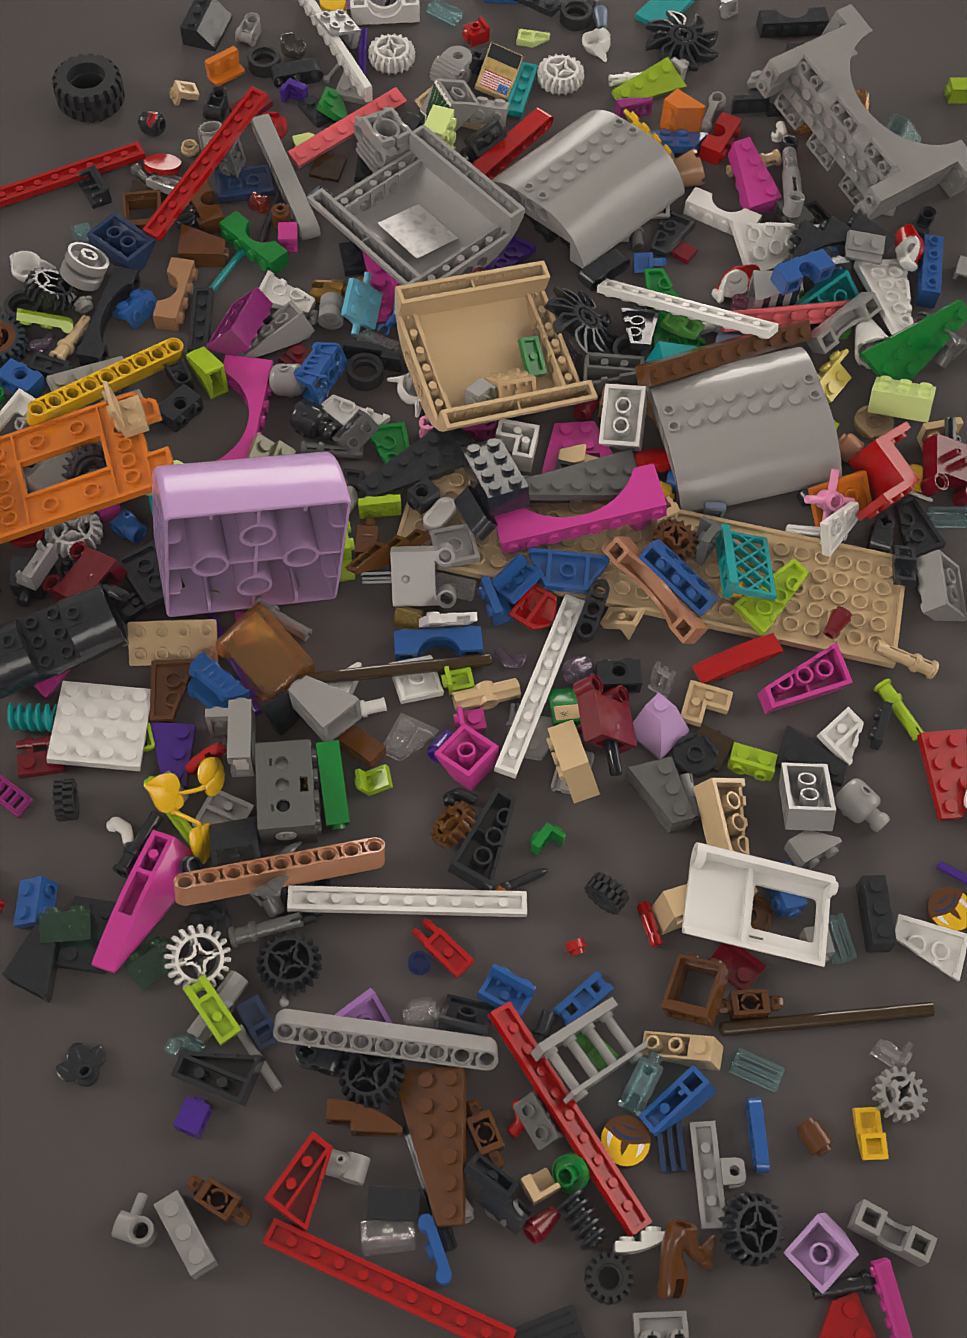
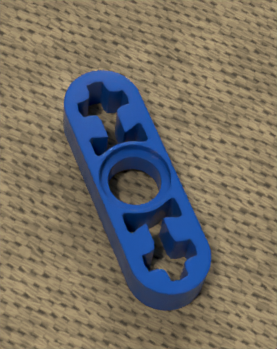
M760 1097L746 1098L745 1110L754 1173H768L770 1163L762 1102Z

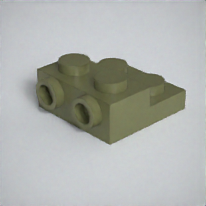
M257 433L252 440L246 458L295 454L296 450L280 440L274 443Z

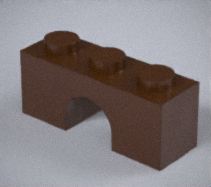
M206 180L189 204L196 216L198 228L202 229L203 232L214 234L220 232L219 222L225 219V216L219 204H214L212 190Z

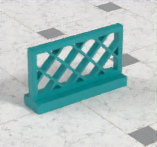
M722 523L715 545L722 597L731 598L733 593L775 601L777 594L767 538L731 531L729 524ZM732 539L739 540L742 544L738 545ZM752 543L761 544V548H757ZM744 547H747V548L750 549L753 553L749 554V553H748L746 550H744L743 548H744ZM738 552V553H739L740 555H742L744 558H743V559H740V558H739L738 556H736L734 553ZM758 556V557L761 558L764 562H763V563H760V562H759L757 559H755L754 557ZM749 561L755 568L752 569L746 562ZM740 566L747 573H741L737 567ZM760 570L762 573L766 575V577L763 578L761 575L757 573V571ZM752 576L758 582L753 583L748 577ZM742 581V582H743L744 584H746L749 588L740 587V586H739V582ZM763 585L769 592L763 591L759 586Z

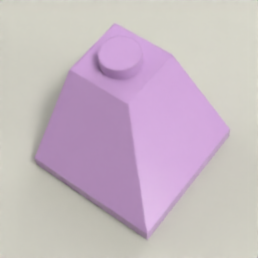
M660 693L644 706L633 722L636 741L657 759H663L675 747L676 742L689 733V728L676 706Z
M825 1212L817 1214L783 1252L822 1294L829 1289L859 1255L846 1233Z

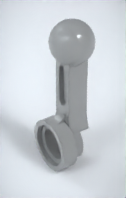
M716 91L709 96V108L702 121L701 132L711 131V122L716 110H721L725 107L726 96L722 92ZM715 97H719V98H721L722 100H721V101H714L713 99H714Z

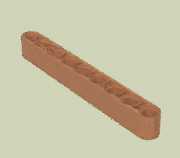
M372 837L181 873L174 878L175 900L179 905L187 906L250 894L257 886L284 874L288 875V880L283 885V887H286L288 885L378 869L385 863V842L380 838Z

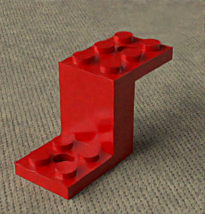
M907 421L874 440L848 461L855 472L866 471L870 493L876 499L855 514L859 521L866 517L870 520L898 502L903 496L915 489L913 485L920 481L894 445L907 436L905 432L911 428Z

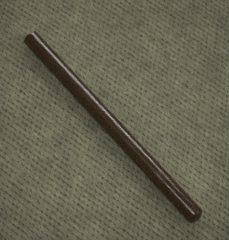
M490 653L300 673L297 674V679H302L307 675L326 684L440 672L444 671L445 666H449V670L485 667L492 665L493 657Z
M932 1002L723 1021L719 1024V1032L722 1036H735L933 1017L935 1010Z

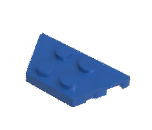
M669 129L649 131L652 135L655 133L660 138V143L663 146L666 144L673 153H686L692 149L697 150V148L701 147L702 141L707 136V132H689L684 129L678 131H670Z
M529 547L528 551L533 566L539 568L544 574L540 578L543 588L551 591L588 594L592 582L600 577L610 562L607 555Z

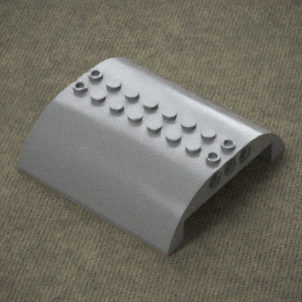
M592 110L584 114L491 180L522 205L527 215L570 242V261L582 269L682 196L685 191L675 163L660 143L643 130L618 115L605 110Z
M424 124L410 132V151L337 197L333 198L323 188L307 197V201L312 207L400 285L469 274L477 267L485 268L510 242L525 213V208ZM417 204H420L458 237V239L419 258L414 257L378 224Z
M802 347L750 357L654 386H646L676 483V501L681 510L698 513L703 512L705 502L726 503V506L806 489L828 482L831 469L840 470L839 478L842 477L840 448L833 416L813 362Z

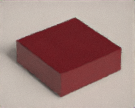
M681 241L672 251L671 256L687 265L697 254L698 249Z

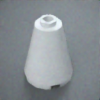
M872 318L855 325V359L859 365L861 364L867 369L871 368L859 353L889 338Z

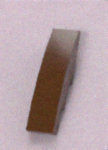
M415 529L407 537L396 535L386 544L376 541L345 568L354 574L378 569L391 563V547L421 546L431 538L427 532Z

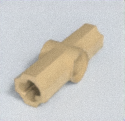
M516 678L496 683L482 681L476 684L474 688L452 693L456 712L457 706H462V711L478 707L487 710L494 708L499 702L521 698L520 685Z

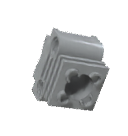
M385 106L381 111L361 118L356 116L354 134L359 142H357L358 147L355 151L371 171L375 173L410 151V132L412 130L403 123L393 107L387 108Z

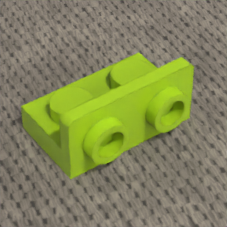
M400 494L359 498L360 519L401 515Z
M734 742L727 769L732 770L736 774L753 776L760 781H771L775 773L778 754Z

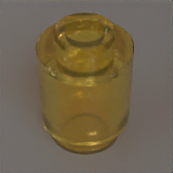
M406 606L402 608L397 607L393 623L398 624V627L418 630L420 629L419 619L424 617V612Z

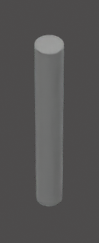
M239 1025L242 1032L237 1036L249 1055H262L243 1025ZM265 1061L260 1072L273 1092H275L282 1085Z

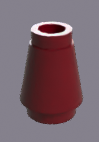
M599 398L594 401L577 404L573 412L574 417L580 422L589 421L600 403Z
M841 606L833 609L823 634L830 639H835L851 622V612Z
M550 1205L545 1210L528 1219L522 1230L528 1240L537 1245L539 1242H544L561 1218V1215L554 1206Z

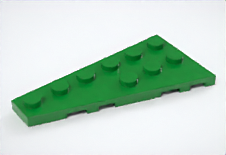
M663 268L644 269L646 289L680 298L673 290V284ZM648 306V310H655L653 307ZM660 311L653 339V349L659 341L697 347L706 346L707 343L700 335L693 340L680 337L661 328L660 324L669 312Z
M956 300L939 309L938 312L926 316L923 320L891 335L888 339L878 342L873 347L859 354L877 377L889 376L893 380L899 381L901 379L912 380L951 338L944 330L948 329L955 333L967 321V306L962 300Z

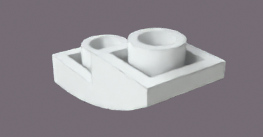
M645 1227V1231L639 1233V1242H635V1237H619V1241H615L613 1244V1252L618 1256H623L654 1248L662 1243L665 1231H661V1227Z

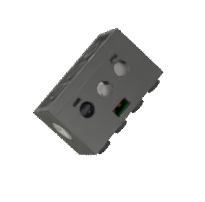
M311 739L255 743L257 822L262 847L282 846L302 841L303 844L318 843V834H322L318 757L316 747L311 746Z

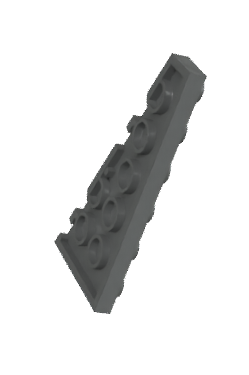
M632 449L525 478V481L529 486L530 500L613 501L623 491L629 482L633 468H636L637 465Z

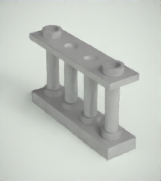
M613 997L540 1042L531 1052L535 1061L543 1057L546 1060L549 1059L570 1088L571 1092L563 1099L565 1104L573 1099L576 1102L583 1099L589 1094L587 1092L589 1088L627 1062H630L631 1065L636 1063L643 1057L641 1052L648 1046L644 1042L634 1048L612 1017L614 1015L612 1011L618 1005ZM598 1021L602 1024L605 1023L626 1052V1055L616 1060L594 1028L596 1026L594 1024ZM581 1032L583 1035L588 1036L608 1064V1067L599 1073L576 1042V1036ZM564 1045L565 1048L568 1047L590 1077L589 1080L579 1085L558 1055V1047Z

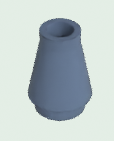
M598 5L593 9V20L597 29H607L608 10L604 5Z

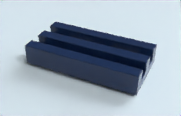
M681 1120L672 1125L675 1126L680 1166H676L671 1127L666 1129L670 1167H666L662 1132L656 1135L660 1173L687 1171Z

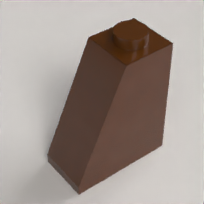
M181 225L178 246L179 258L194 260L195 267L226 266L227 259H230V248H226L225 239L187 225Z

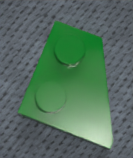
M326 86L316 109L338 122L348 116L342 95L335 89Z

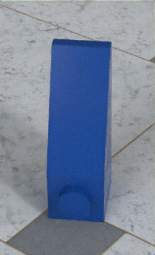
M693 1064L638 1117L656 1136L698 1110L717 1091Z

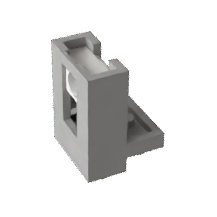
M240 697L235 700H228V708L216 706L211 709H205V719L210 737L227 736L228 764H231L230 772L232 777L255 776L256 717L252 699Z

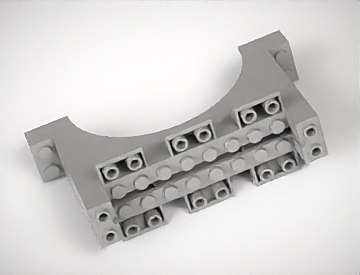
M850 4L834 13L820 37L770 59L755 86L765 99L780 92L774 105L794 130H797L806 122L813 131L806 145L826 171L832 169L837 163L844 170L846 175L838 186L855 206L853 211L856 214L860 212L872 220L938 184L949 197L962 192L967 188V146L962 140L945 145H928L913 142L888 130L861 103L851 80L850 61L858 54L854 49L855 46L865 36L871 34L873 30L853 5Z

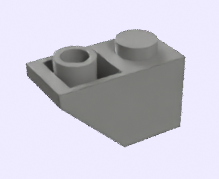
M805 830L789 839L784 850L796 867L812 869L820 863L819 860L826 856L829 859L837 854L842 840L840 837Z

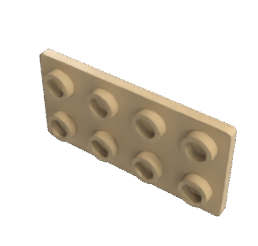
M216 619L128 622L130 666L151 665L152 660L193 659L202 652H205L206 656L211 660L215 659L218 663Z

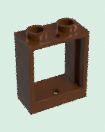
M160 190L122 193L124 219L143 231L144 226L151 218L131 220L130 210L154 207L158 209L162 204Z
M692 953L687 955L678 954L661 1004L665 1014L668 1017L713 1027L730 975L725 964L715 958L710 960L701 959L700 956ZM689 970L716 976L706 1008L679 1002Z

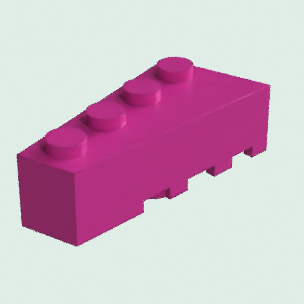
M747 137L735 141L729 151L728 158L732 174L735 176V186L739 192L740 206L743 209L746 208L758 214L774 210L776 201L781 200L782 196L751 138Z
M835 642L808 661L764 687L757 695L764 713L767 714L845 689L853 681L839 646Z

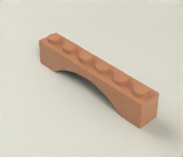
M616 536L603 552L615 566L631 577L652 598L663 613L669 628L683 644H695L709 629L691 607L638 558L642 552L629 537Z

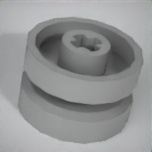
M82 242L71 243L67 248L65 259L62 261L59 269L60 275L67 283L78 289L95 291L102 284L109 266V259L101 250L90 244Z

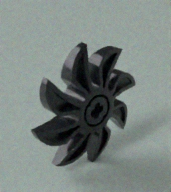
M666 11V16L669 20L656 19L646 24L645 29L654 33L648 38L645 50L661 49L659 61L666 57L671 60L673 56H676L678 60L685 59L689 62L688 71H698L699 68L696 62H710L719 55L718 52L710 49L717 41L718 30L702 33L705 22L697 13L691 25L685 24L686 16L677 11Z
M555 287L553 292L557 297L549 299L544 305L545 309L558 316L553 322L555 333L559 335L565 331L569 332L571 335L568 338L570 344L583 356H586L588 351L611 354L608 348L613 347L615 340L619 336L607 329L611 324L609 313L606 311L598 315L594 311L597 308L594 301L581 290L576 295L568 289Z

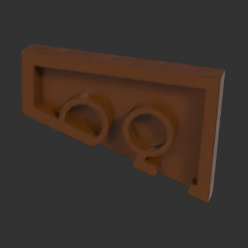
M195 658L151 661L150 722L174 723L188 683L192 677L189 674L190 664Z

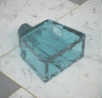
M651 1051L646 1058L640 1057L619 1100V1106L637 1116L643 1112L664 1069L660 1066L662 1057L659 1054Z

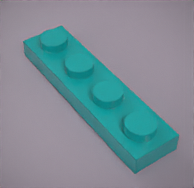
M521 62L507 101L510 103L507 115L522 118L537 75L538 65Z

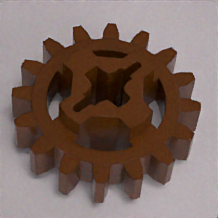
M673 519L672 523L665 520L664 525L658 524L657 529H654L652 541L660 539L682 561H685L686 556L692 557V553L697 547L698 537H695L696 530L690 531L691 524L685 526L684 520L677 523L676 519Z
M456 801L453 807L448 805L446 811H441L442 815L435 819L436 822L431 827L433 829L430 833L433 837L432 840L442 848L446 846L451 848L453 843L458 845L461 838H466V832H471V825L476 822L473 819L476 817L475 810L464 801L461 803Z

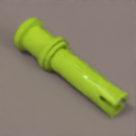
M889 678L877 684L873 690L875 693L878 692L884 701L893 703L891 710L908 732L913 742L918 739L917 735L924 731L902 702V695L898 694L891 685L892 681Z

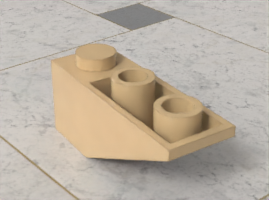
M644 1031L642 1043L646 1042L648 1045L641 1052L644 1057H647L648 1053L651 1052L649 1058L688 1067L694 1064L697 1069L720 1071L723 1045L714 1036Z

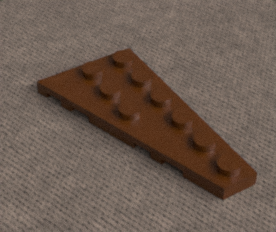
M447 1066L406 1070L403 1072L406 1076V1081L400 1082L403 1090H398V1094L438 1227L465 1226L466 1174L463 1170L466 1167V1068Z

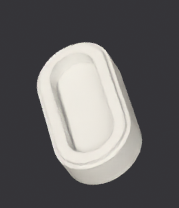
M442 497L428 510L423 517V526L427 531L443 528L456 513L454 500L450 497Z

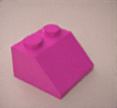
M463 723L434 755L455 781L472 791L495 767L499 758V747Z

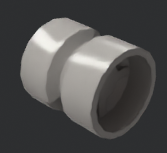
M327 292L321 296L318 323L323 328L335 330L343 325L341 312L344 297L336 292Z

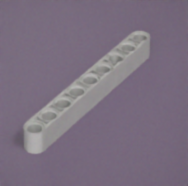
M264 114L254 117L251 121L253 132L267 164H269L283 200L290 208V216L293 222H297L298 234L301 240L304 241L321 236L318 222L270 115Z
M293 1009L280 1010L276 1015L273 1029L275 1039L283 1043L478 1070H491L498 1064L497 1043L493 1038Z

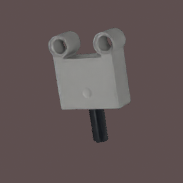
M447 542L441 543L438 546L391 547V570L361 573L362 584L392 583L393 607L440 605L443 608H451L456 602V589L452 585L443 584L436 590L435 561L439 565L446 567L450 566L455 559V549L452 544ZM447 550L451 553V556L449 558H442L439 555L440 552ZM448 592L452 595V598L445 600L441 595Z

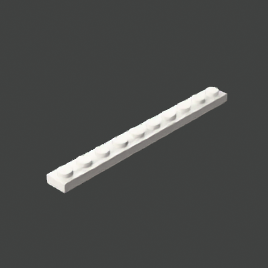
M298 0L300 6L304 7L306 15L310 16L312 24L316 25L319 35L323 36L325 44L329 45L332 55L337 57L338 64L342 65L345 75L349 76L352 85L356 86L359 96H362L366 103L373 101L372 85L340 37L330 36L314 18L315 13L322 12L316 1Z
M606 279L597 285V293L604 294L606 297H616L624 302L631 301L639 306H649L655 310L671 312L673 315H683L691 320L705 321L706 324H716L725 329H735L743 334L757 335L761 339H769L778 332L779 324L622 282Z
M565 594L495 765V772L516 779L585 603L584 600Z
M288 885L287 912L526 917L527 891Z

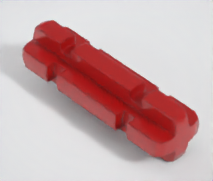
M641 902L638 904L637 909L639 915H642L641 921L646 935L649 936V944L652 948L661 946L663 939L661 934L658 933L659 928L654 913H651L650 902Z

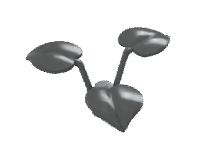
M922 311L919 312L916 316L926 317L932 314ZM945 329L944 332L950 335L954 341L949 347L945 345L932 360L943 368H946L951 360L954 361L959 354L967 349V341L948 329ZM955 344L956 346L964 345L954 354L955 350H953Z
M299 841L283 845L272 851L267 857L292 853L297 847H302L303 843ZM287 874L274 877L250 892V895L258 902L259 906H264L269 918L275 917L286 910L280 896L282 895L281 889L288 880Z

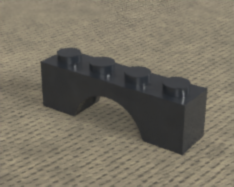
M826 7L809 8L805 15L796 18L784 16L776 9L759 10L756 26L760 38L822 35L830 20Z

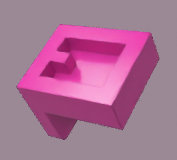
M457 706V714H453L455 727H460L464 723L478 733L487 731L483 708L462 711V706Z

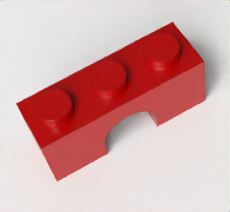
M722 112L715 123L713 135L708 134L701 144L700 159L715 166H718L721 160H725L728 149H731L735 138H739L743 129L740 127L742 119Z

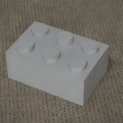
M781 763L778 784L785 830L833 831L836 806L828 765Z

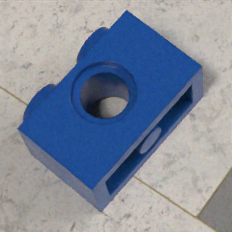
M10 358L0 368V386L12 394H15L20 388L37 399L46 389L43 375L37 370L33 371L28 368L23 362H17Z

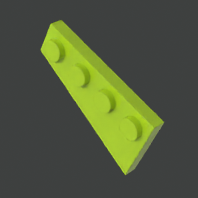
M666 57L613 89L611 94L615 100L620 98H656V96L662 94H670L677 88L684 90L687 86L670 59Z
M793 558L773 574L777 594L775 601L745 595L733 605V609L761 636H764L808 577L809 571ZM763 585L759 586L763 591L769 592Z

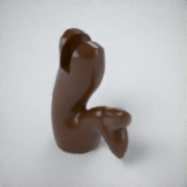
M671 1219L668 1222L660 1251V1269L657 1285L659 1298L670 1299L673 1297L678 1299L684 1297L688 1287V1270L684 1261L683 1250L699 1266L709 1272L713 1270L714 1262L712 1255L716 1248V1237L714 1235L699 1245L697 1227L693 1223L681 1219Z

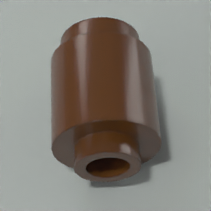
M276 204L271 208L273 227L277 231L278 222H291L290 208L287 205Z
M813 1116L796 1127L799 1131L798 1136L812 1156L818 1154L819 1157H822L832 1150L830 1144L833 1140L819 1120L816 1121Z

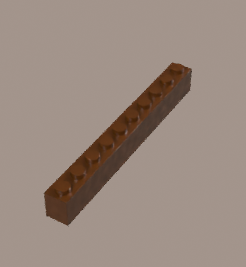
M793 320L779 324L778 332L769 339H761L753 334H744L636 365L638 386H654L812 339L809 320Z

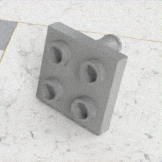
M686 1311L632 1314L634 1338H689Z

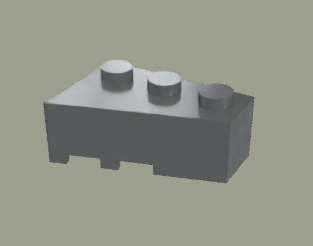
M672 757L628 767L625 779L634 786L639 793V797L645 800L652 809L651 812L669 834L691 828L695 817Z

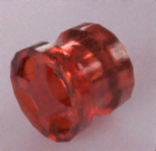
M253 192L249 199V209L252 211L258 210L259 213L266 214L270 206V197L267 195L261 196L258 192Z

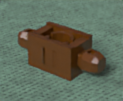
M366 518L363 525L357 526L354 549L355 558L376 541L380 542L379 526H376L374 518Z
M767 988L730 991L727 1000L726 998L721 1000L717 1014L727 1015L729 1012L730 1021L768 1017L771 1012L779 1011L784 1007L783 998L770 995L768 998ZM743 1001H749L753 1006L756 1005V1007L751 1010L741 1004Z
M477 1099L466 1102L468 1116H471L466 1119V1127L476 1152L478 1151L485 1158L488 1157V1160L498 1168H503L504 1160L502 1154L498 1152L503 1151L505 1145L490 1109L481 1112L483 1108ZM481 1124H483V1129L489 1130L492 1134L489 1140L490 1145H487V1141L480 1139L478 1136Z
M191 1176L187 1181L186 1187L194 1195L197 1194L193 1200L199 1206L228 1225L234 1218V1222L241 1226H247L252 1216L244 1207L240 1208L244 1203L241 1197L210 1176L205 1183L203 1179L197 1176ZM211 1193L214 1196L219 1194L225 1195V1202L228 1207L226 1208L224 1205L214 1207L212 1205L213 1200L210 1197Z

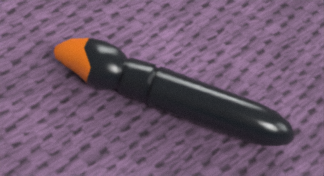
M546 868L536 869L509 882H503L497 886L495 891H510L511 889L518 888L543 877L548 870Z

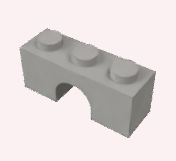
M178 1190L153 1204L190 1276L194 1280L218 1266L213 1253L200 1233L186 1202Z
M865 1199L856 1204L847 1226L848 1229L918 1267L929 1263L938 1238L914 1225L907 1227L894 1222L887 1217L888 1212Z

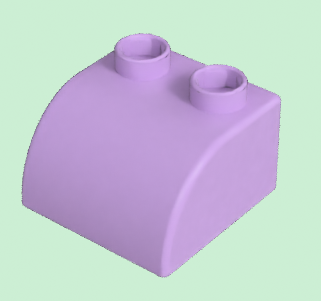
M330 452L174 464L154 468L152 472L154 539L166 614L169 617L257 608L259 606L255 605V598L259 595L262 597V601L270 605H285L336 598L351 500L341 467Z

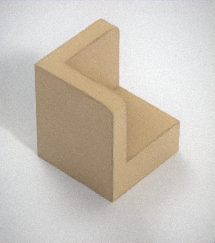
M547 1168L533 1175L528 1174L520 1180V1185L532 1207L557 1193L561 1188L558 1182H554Z

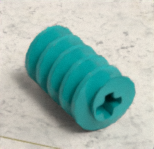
M10 702L7 710L9 727L13 731L18 729L27 731L29 729L31 732H34L38 729L40 732L45 730L52 732L57 705L55 704L53 710H51L50 705L45 704L44 710H42L40 703L36 704L35 709L32 708L31 703H28L26 709H24L23 703L20 702L17 709H15L14 703Z

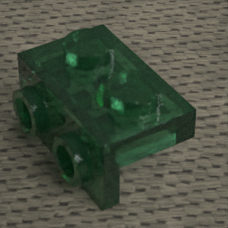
M85 905L70 906V911L60 912V907L45 908V913H39L40 943L91 939V910H85Z
M156 936L147 943V948L141 952L139 950L134 951L123 964L142 991L173 970V967L169 969L164 967L166 963H171V959L164 958V954H172V950L166 948L167 944H172L165 936L161 938Z

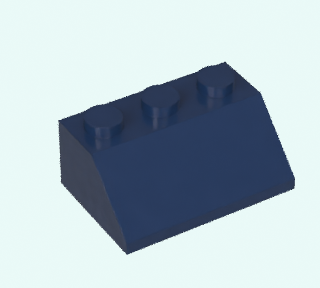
M115 212L87 233L89 244L101 250L111 264L136 269L138 272L146 266L156 243L155 239Z

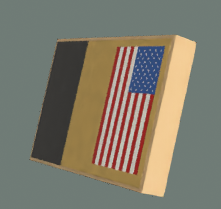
M491 42L474 89L507 102L523 56Z

